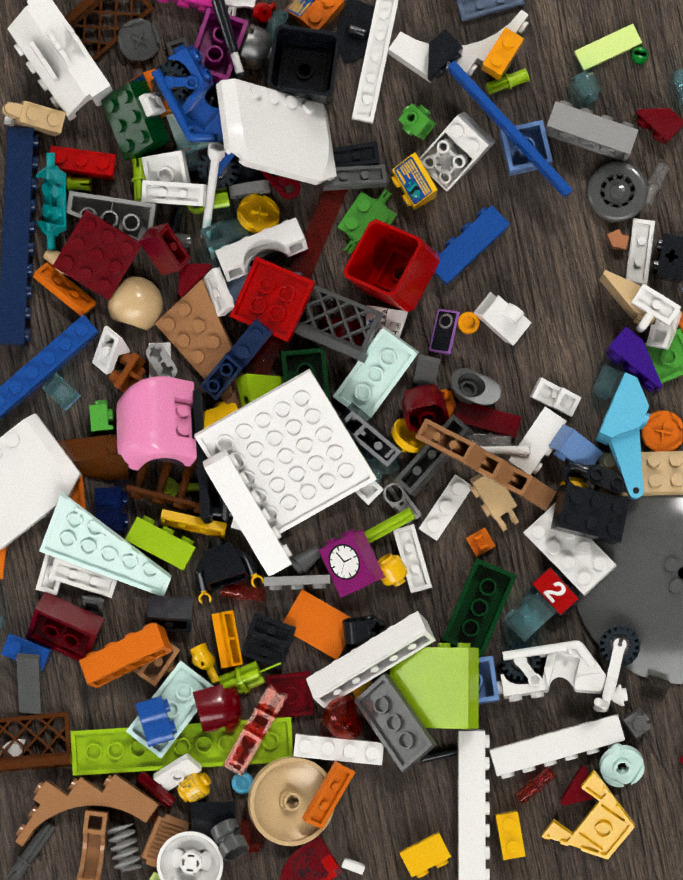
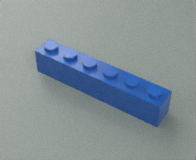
M84 314L0 386L1 420L100 335Z

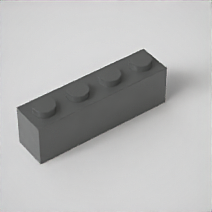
M454 414L442 426L466 439L473 433ZM426 444L395 478V481L415 497L450 457Z

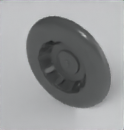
M610 162L598 168L591 176L587 186V197L592 209L602 218L610 221H625L637 215L644 207L648 197V185L642 172L635 166L626 162ZM613 177L614 180L609 182L608 179ZM634 187L635 191L631 192L630 188Z

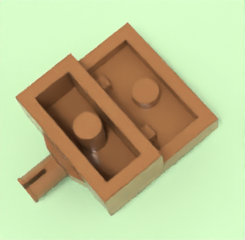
M170 642L172 652L133 671L156 687L165 675L170 674L175 667L173 665L181 649Z

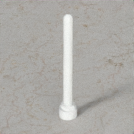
M220 143L208 145L207 155L211 163L201 238L203 240L209 239L219 162L225 157L224 145Z

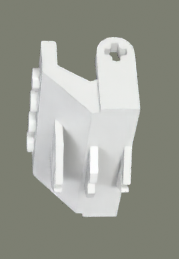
M27 0L28 5L7 29L17 43L14 47L19 55H25L28 59L26 65L32 74L37 72L41 78L38 80V83L44 92L49 90L52 94V97L49 99L55 108H61L63 112H66L67 118L71 121L77 117L75 113L89 100L92 99L96 106L102 105L101 100L113 93L112 87L73 28L66 21L53 0Z

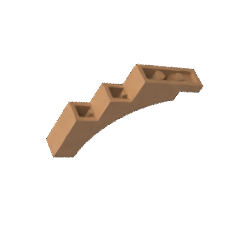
M426 418L415 436L416 439L475 470L544 511L548 509L556 494V491L535 477L486 451L476 443Z

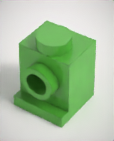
M97 400L94 401L95 405H89L91 432L115 431V427L110 425V422H114L113 409H109L108 401Z

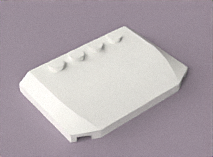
M239 79L221 80L216 84L224 149L228 155L231 152L239 157V163L245 167L313 185L321 184L326 180L331 181L337 176L328 115L324 104Z
M36 413L23 419L0 437V550H3L53 511L61 492L71 497L74 491L73 488L78 478L82 475Z

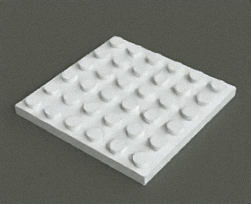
M310 369L194 434L195 439L207 458L224 449L227 450L229 455L232 453L235 455L239 463L236 466L240 473L245 472L250 481L247 486L250 491H256L261 500L258 502L260 508H266L271 517V520H269L272 527L276 526L280 534L377 480Z

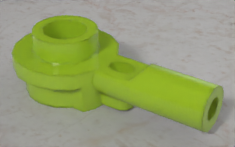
M168 477L164 494L175 497L180 483L177 484L174 479ZM189 483L187 492L199 491V483Z

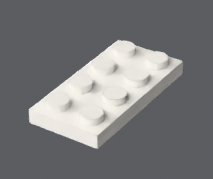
M554 503L523 533L585 596L616 567V564L592 539L551 529L556 505Z

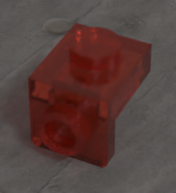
M241 820V825L239 826L242 832L240 835H244L250 847L247 852H259V848H264V842H250V820Z

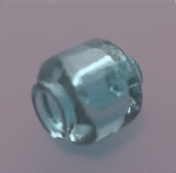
M586 70L571 78L570 89L578 102L586 101L589 104L598 99L597 94L601 92L602 87L593 72L588 73Z

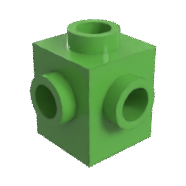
M413 103L407 106L398 119L403 124L402 129L410 136L414 134L422 140L426 138L437 124L429 116L431 112L422 104L419 107Z

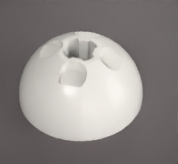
M185 831L175 834L164 843L157 857V871L160 880H220L223 872V858L217 844L210 837L196 831Z

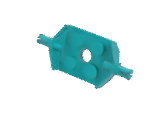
M54 152L46 153V166L36 175V178H44V183L42 184V193L44 195L42 214L44 221H36V224L47 236L46 249H56L55 236L67 230V174L58 169V166H55Z

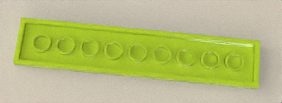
M291 717L272 719L247 765L270 763L276 759L294 755ZM252 719L241 720L240 725L228 734H226L225 727H221L215 732H203L200 723H188L162 758H159L128 734L126 730L129 727L70 731L73 776L161 770L186 753L199 762L202 767L231 766L227 762Z

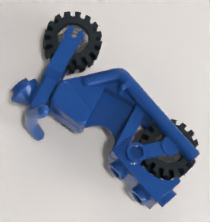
M183 44L173 50L174 54L168 57L171 61L162 63L155 68V71L151 72L154 79H151V83H154L153 91L156 90L158 92L156 95L158 97L162 96V100L167 101L188 141L223 142L219 108L209 105L205 98L214 86L212 74L201 61L202 55L194 45L186 47ZM196 88V89L191 93V95H190L189 97H187L188 99L185 100L184 97H186L187 94L190 93L192 89ZM225 152V157L219 162L216 189L218 190L232 185L238 179L237 175L240 174V170H238L240 163H237L236 160L238 158L232 152L229 155ZM205 154L199 162L201 166L198 167V171H201L199 177L204 179L203 183L208 184L211 160Z

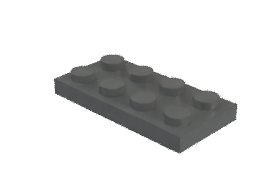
M383 674L354 700L401 772H407L437 745L389 674Z

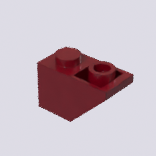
M670 108L638 109L633 116L636 119V124L642 129L647 128L652 133V138L659 144L663 143L666 145L683 127V119Z

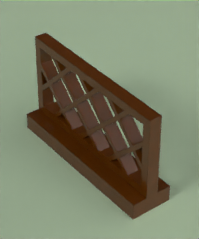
M83 0L64 18L72 28H83V40L81 42L84 47L85 44H98L97 54L92 57L95 62L117 42L118 35L116 36V30L120 31L121 29L116 27L117 15L130 16V20L132 16H137L136 19H143L154 10V7L148 0H128L131 1L130 13L117 12L118 0H115V12L102 11V2L104 0ZM133 1H142L147 9L142 14L132 13ZM100 5L99 11L94 10ZM90 13L99 14V26L86 25V16ZM102 14L115 15L114 27L101 26ZM84 19L83 25H77ZM85 29H98V41H85ZM101 29L114 30L113 39L110 42H100ZM100 45H106L100 50Z
M69 712L0 718V723H6L4 727L0 725V736L3 732H6L13 738L5 749L0 746L2 750L0 754V773L72 766ZM56 718H64L65 726L58 733L50 725ZM43 719H50V720L48 721V723H46ZM34 720H40L45 724L37 735L28 728ZM21 721H28V722L26 723V725H24ZM12 722H18L23 726L15 737L6 730ZM47 728H50L57 734L49 745L40 738ZM25 730H28L35 736L27 747L18 740ZM61 738L66 742L67 752H56L51 747ZM37 740L46 746L41 754H34L29 750ZM16 741L24 750L19 756L13 757L7 751Z

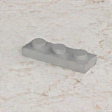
M330 575L264 577V586H269V590H282L283 585H291V590L304 589V585L313 584V589L326 588V584H330Z

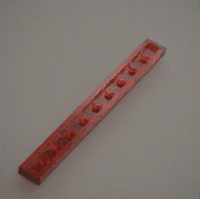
M348 189L323 191L304 235L308 249L296 254L290 271L301 272L303 277L311 278ZM272 335L250 362L246 372L249 374L269 375L284 340Z

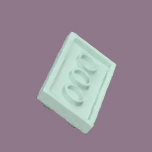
M383 326L367 349L366 354L368 357L365 363L360 361L356 363L333 395V398L346 407L353 402L372 418L419 352Z
M180 661L152 697L162 695L163 700H168L171 712H167L169 721L174 720L177 733L174 734L175 738L148 747L139 715L126 732L159 758H162L197 713L193 692L213 687V685Z

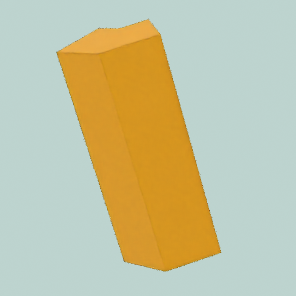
M233 610L211 614L221 669L243 665Z

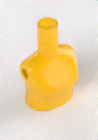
M203 643L190 649L193 665L206 670L212 684L218 682L220 679L214 668L215 658L208 650L207 644Z

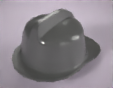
M460 368L451 376L454 395L464 404L492 405L501 396V389L496 381L471 369Z

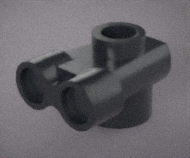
M219 494L220 503H212L213 520L229 524L233 516Z

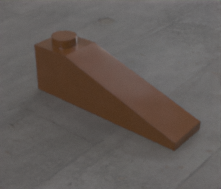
M117 434L58 441L82 475L106 481L130 479L129 464L124 461L122 455H118Z

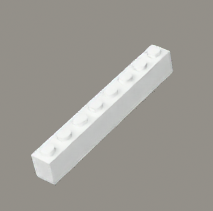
M458 729V880H490V869H486V860H490V847L486 846L485 837H490V825L485 824V815L490 814V803L485 802V793L490 791L489 779H485V770L490 768L489 757H485V748H489L490 740L489 735H485L484 729Z

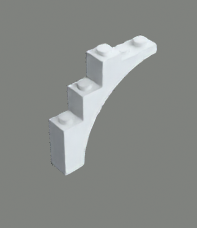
M521 10L505 27L516 34L518 32L522 34L529 24L527 22L528 14ZM505 27L482 41L461 45L463 47L462 58L457 64L470 77L478 67L476 63L482 66ZM400 32L389 47L388 54L430 82L427 79L429 44L415 40Z

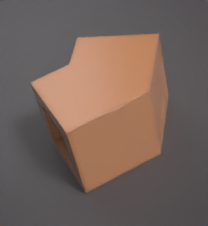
M620 229L606 235L611 249L626 250L629 236L622 235Z

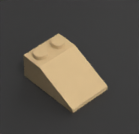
M604 270L599 281L627 315L634 319L633 322L638 325L646 312L634 306L631 302L641 286ZM654 317L648 326H651V324L655 321Z

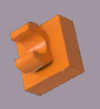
M486 528L466 538L476 557L496 547Z

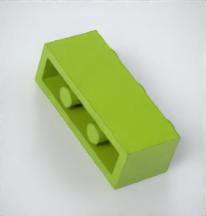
M145 515L142 519L137 517L125 540L185 571L197 549L193 546L194 541L185 536H182L181 539L173 535L175 531L164 525L162 529L154 525L156 521Z

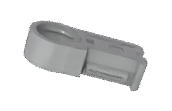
M393 482L384 487L383 498L397 513L410 508L415 515V519L421 516L420 511L400 484ZM392 485H395L401 489V498H399L395 491L392 489ZM387 489H388V491L391 493V495L394 497V499L396 500V502L390 501V500L387 498V496H386V490H387ZM412 521L408 522V523L405 524V525H406V526L410 525V524L412 523Z

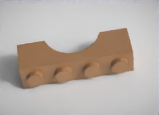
M85 810L82 855L77 880H102L110 811Z

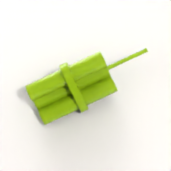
M257 661L242 667L237 666L235 670L219 676L220 685L223 684V688L236 686L239 694L243 692L248 693L250 689L265 683L262 672L282 663L279 662L261 671Z

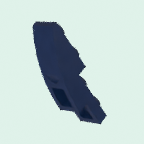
M258 318L255 319L231 350L224 355L206 377L200 387L217 400L250 364L274 332Z

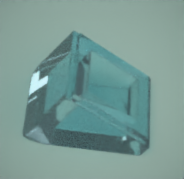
M195 143L174 149V151H185L189 173L198 170V167L201 166Z

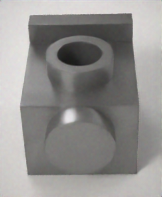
M640 707L621 719L634 738H638L651 729V721Z

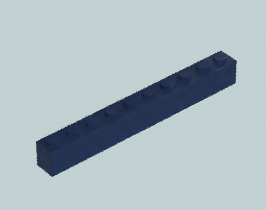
M8 127L0 279V346L27 347V341L31 339V329L27 327L28 320L32 318V307H28L29 298L33 296V285L29 284L30 276L32 277L34 274V264L30 262L31 255L35 253V242L31 241L32 233L36 232V221L32 219L33 212L37 210V199L33 198L34 190L37 191L38 178L34 176L35 169L39 167V157L35 156L36 148L40 146V135H36L37 132L34 128Z

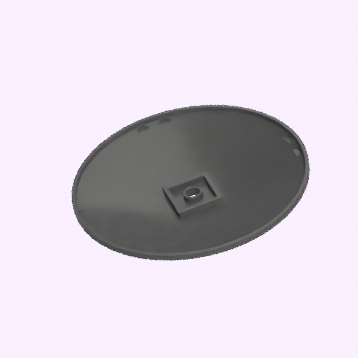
M683 495L641 496L637 500L630 499L621 543L612 545L593 540L616 564V567L588 594L584 596L580 592L578 596L580 602L576 606L584 626L599 647L603 633L608 631L609 628L618 625L620 627L626 626L630 630L632 629L638 636L640 642L638 656L633 663L628 664L624 668L647 679L663 683L683 684V580L678 577V570L683 567ZM618 496V497L630 499L628 496ZM613 638L609 643V649L611 652L613 651V640L615 638ZM619 638V643H618V646H619V647L622 646V642H623V640H625L626 638H624V639ZM628 640L626 641L627 646L624 655L630 651L631 646Z

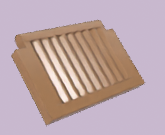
M164 813L163 817L158 816L141 855V858L145 859L144 863L157 868V857L164 843L175 834L187 831L190 822Z

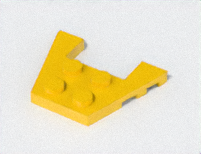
M593 770L582 783L581 788L596 798L598 802L573 832L553 819L543 831L542 837L547 840L559 841L560 844L565 846L571 845L580 848L583 852L608 860L635 828V823L597 772Z

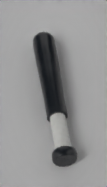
M212 0L213 10L228 55L231 56L236 73L235 79L245 80L248 78V74L243 70L239 48L225 0Z

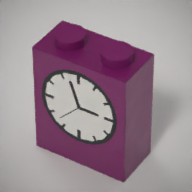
M353 529L341 534L342 539L332 538L324 542L325 547L319 549L340 598L385 578L363 529L354 532Z

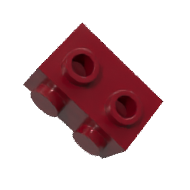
M168 223L149 228L139 240V243L162 276L180 271L191 258Z

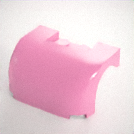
M156 376L136 382L123 393L117 402L116 408L118 455H122L124 461L129 464L128 468L138 471L148 461L159 458L176 459L189 467L197 459L196 439H192L191 421L194 382L167 376Z

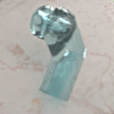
M285 10L276 11L268 20L271 41L274 38L275 28L281 24L283 25L289 18L288 12Z

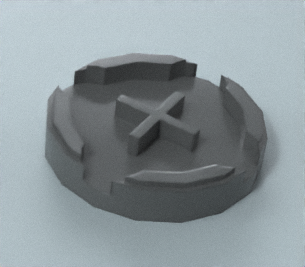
M138 18L131 19L122 26L117 41L118 48L127 59L135 62H144L153 58L157 53L161 39L160 33L153 23Z

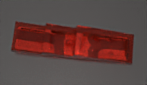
M268 685L223 766L243 776L287 699V694Z

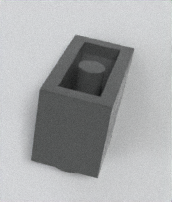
M419 354L412 384L416 385V387L429 384L435 385L441 359Z

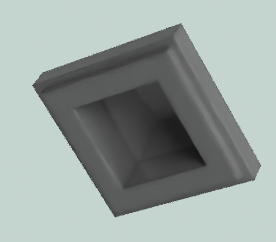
M97 595L82 596L81 608L98 616H103L104 599Z

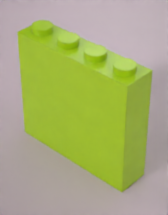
M437 643V647H431V644L390 668V677L425 728L479 729V648H470L471 643H457V647H451V643Z

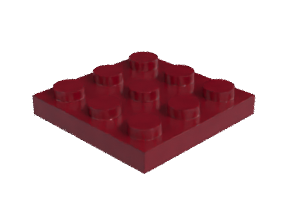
M86 209L54 262L53 267L107 300H110L142 246L135 238Z

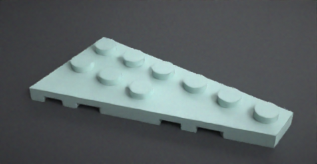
M61 492L39 551L158 596H164L172 575Z

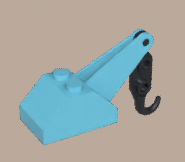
M624 373L595 438V441L609 445L619 473L601 465H584L575 462L566 466L563 471V480L566 484L574 485L569 480V473L578 471L591 484L612 493L626 492L632 500H637L643 495L639 429L643 430L644 426H646L650 413H647L649 404L637 377Z

